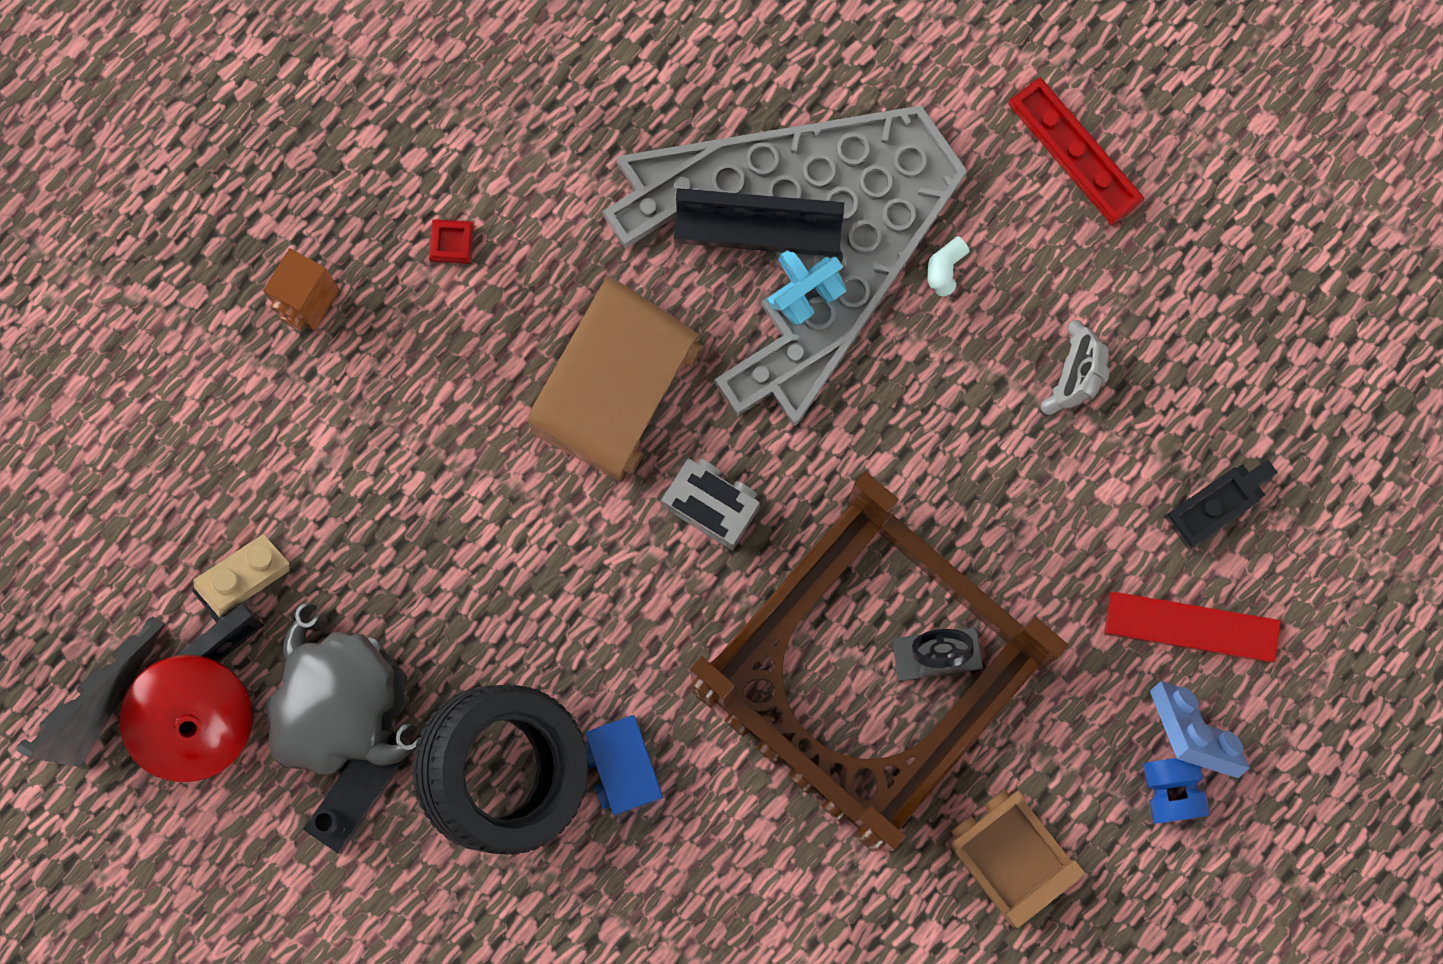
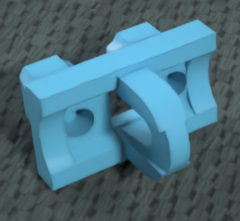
M786 250L780 255L778 260L791 282L766 300L773 310H781L794 325H799L815 313L804 296L814 287L825 303L835 300L847 291L838 273V270L843 268L837 257L832 259L825 257L807 270L794 252Z

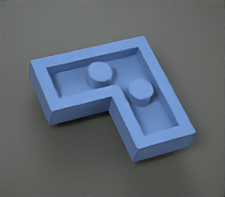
M1160 681L1150 690L1177 759L1235 778H1239L1250 769L1243 754V745L1240 739L1230 731L1206 725L1198 708L1199 702L1189 689Z

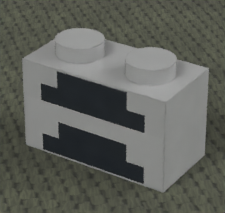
M688 458L661 499L662 507L733 551L760 509V502L755 500L757 493L741 482L735 481L734 485H731L719 477L721 471L709 462L700 459L698 463H695Z

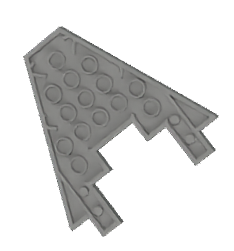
M920 105L622 155L616 159L617 165L635 191L606 208L602 213L626 249L676 218L677 188L845 202L840 253L837 259L843 266V268L838 270V273L847 291L835 300L825 303L814 287L804 296L815 313L799 325H794L781 310H773L767 302V298L761 301V306L782 337L714 379L716 386L737 417L773 395L791 424L795 426L807 412L966 176L967 170ZM774 252V253L776 254V256H777L778 258H780V255H781L782 253H784V252ZM796 254L807 270L825 257L833 258L831 256Z

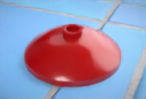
M179 655L152 664L135 678L124 695L120 708L119 725L126 750L142 769L164 780L194 782L220 773L237 759L249 739L253 714L246 688L237 675L229 668L207 657ZM185 721H192L196 725L195 729L190 733L182 732L179 727Z

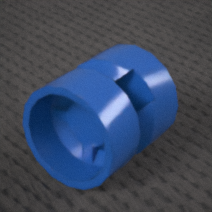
M1177 758L1143 763L1147 788L1154 790L1155 793L1149 800L1153 824L1210 816L1206 792L1198 788V783L1203 780L1201 766ZM1185 786L1187 799L1168 800L1167 789Z

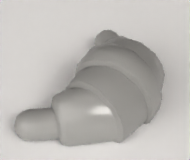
M1073 320L1068 325V332L1072 336L1070 339L1071 348L1069 356L1066 358L1058 386L1053 389L1054 395L1041 403V410L1045 415H1052L1063 408L1068 409L1080 405L1086 399H1093L1099 392L1100 387L1109 379L1110 373L1107 367L1109 363L1108 347L1102 343L1101 339L1091 329L1085 327L1079 320Z

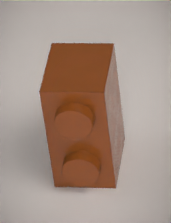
M289 248L263 289V292L272 302L270 308L280 314L278 318L282 322L298 331L301 330L303 325L315 331L340 289L324 266Z

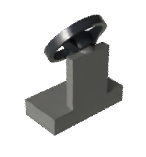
M976 627L957 630L936 629L921 635L893 638L891 640L898 682L983 669Z

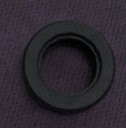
M488 685L474 687L473 689L465 690L463 693H458L454 698H449L446 704L438 707V711H434L431 715L432 719L426 722L425 729H422L420 733L421 739H418L416 743L418 747L417 750H414L416 758L412 765L414 767L412 775L415 778L413 784L414 789L417 791L415 795L420 800V808L424 810L423 814L425 817L430 819L431 825L436 827V831L443 834L446 839L467 849L492 854L516 855L530 852V850L534 851L540 846L547 845L549 841H553L557 837V834H561L566 826H569L571 818L576 816L577 809L582 804L581 798H584L586 793L584 790L587 788L588 783L586 777L589 775V771H587L589 761L586 760L588 752L585 749V740L581 738L582 732L577 728L578 724L575 720H572L570 712L566 711L562 704H558L555 698H550V695L526 686ZM504 720L509 721L525 733L534 748L537 770L534 786L524 803L508 815L492 818L477 807L468 793L464 766L467 751L478 733L493 722Z

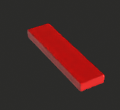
M1041 77L1037 78L1009 100L1008 105L1111 226L1144 201L1143 195Z
M1112 591L1109 595L1104 635L1274 663L1276 661L1281 620Z

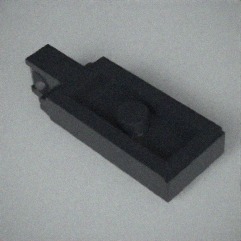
M1266 460L1250 472H1248L1243 464L1238 468L1234 467L1167 513L1164 517L1186 548L1191 550L1260 502L1259 499L1265 496V493L1259 486L1274 477L1278 472L1269 460Z

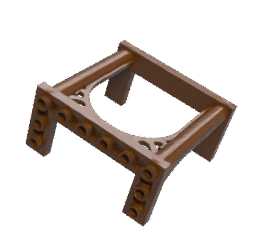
M865 471L853 485L847 504L849 508L725 649L711 662H708L701 656L690 668L691 685L693 686L692 692L704 704L712 709L717 703L729 714L724 721L742 737L750 732L758 739L761 744L757 750L775 766L780 761H783L794 771L789 778L808 795L814 789L826 799L822 807L838 822L842 823L845 818L852 822L859 829L854 836L872 852L881 851V849L887 852L895 850L906 836L899 829L1036 669L1041 671L1057 660L1069 647V644L1036 616L1024 626L1016 621L896 518L893 512L899 499ZM879 533L1003 639L1007 645L939 724L921 742L896 755L876 759H863L846 756L825 747L801 726L792 712L786 697L783 682V662L788 642L799 622L875 535ZM779 639L778 648L772 647L775 641ZM767 655L774 662V668L771 672L763 669L752 670L757 662L762 666L763 660ZM765 680L774 686L775 694L768 701L757 703L745 697L744 688L752 681ZM775 707L782 712L784 719L780 724H773L772 722L775 721V718L769 715L760 716L757 712H765ZM795 734L791 742L788 741L783 735ZM806 739L810 741L811 749L809 751L803 752L800 750L799 742ZM817 754L819 759V767L810 760L814 758ZM914 757V761L908 766L906 760ZM835 763L841 764L847 770L844 780L845 790L840 786L839 775L836 772L833 775L830 774V767ZM887 766H893L900 770L897 776L890 778L895 782L890 789H887V778L883 772ZM863 768L873 772L877 782L875 795L869 800H862L854 790V777Z

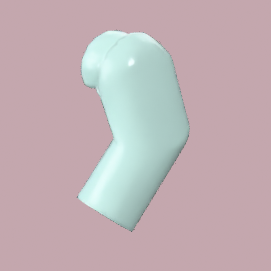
M959 236L951 240L929 259L927 281L930 288H933L938 296L944 297L954 292L956 282L952 279L953 265L970 252L967 244Z

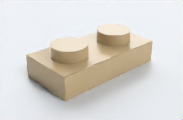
M262 534L193 580L194 588L215 613L222 617L289 572V562L268 538Z

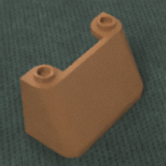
M608 277L597 292L532 407L528 424L533 435L619 481L622 480L625 472L632 475L643 456V453L638 451L639 439L678 369L682 370L685 365L693 367L703 348V345L698 343L700 334L626 285Z

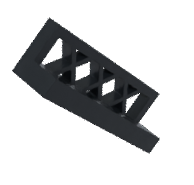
M677 188L674 243L785 252L788 250L795 254L839 257L845 202Z

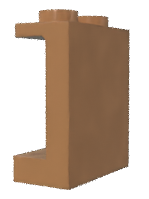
M1004 789L985 804L989 812L978 821L969 816L951 830L955 839L948 843V845L1011 927L1018 929L1086 873L1075 860H1070L1023 800L1025 796L1021 791L1017 790L1009 795Z

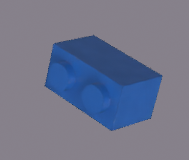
M635 715L585 732L588 740L585 745V749L588 752V756H586V760L589 761L588 768L591 769L597 766L602 783L595 785V789L603 810L611 808L613 815L616 816L664 799Z

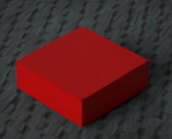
M432 219L429 250L430 262L471 264L474 223L471 221Z

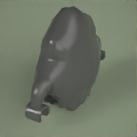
M312 603L301 604L296 610V620L289 627L283 643V655L286 660L283 683L267 701L266 711L270 724L268 746L273 759L285 768L308 769L319 775L335 773L348 759L367 760L379 766L392 765L402 761L414 750H417L418 747L416 746L418 739L412 745L410 744V736L418 729L417 726L411 724L403 725L397 731L396 745L388 744L392 735L393 718L405 708L407 675L398 667L395 659L385 651L384 647L376 639L367 638L363 634L349 635L343 632H334L321 644L305 643L306 632L309 629L313 631L322 630L327 625L328 620L326 616L317 615L310 622V615L317 609V605Z

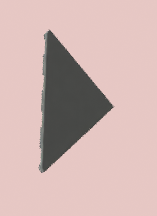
M153 616L146 620L138 636L131 635L112 653V657L116 660L110 666L107 665L103 669L98 668L77 687V692L80 695L75 700H70L67 704H59L39 724L40 728L44 730L32 742L26 739L22 740L17 745L16 751L31 759L81 767L164 628L165 623Z

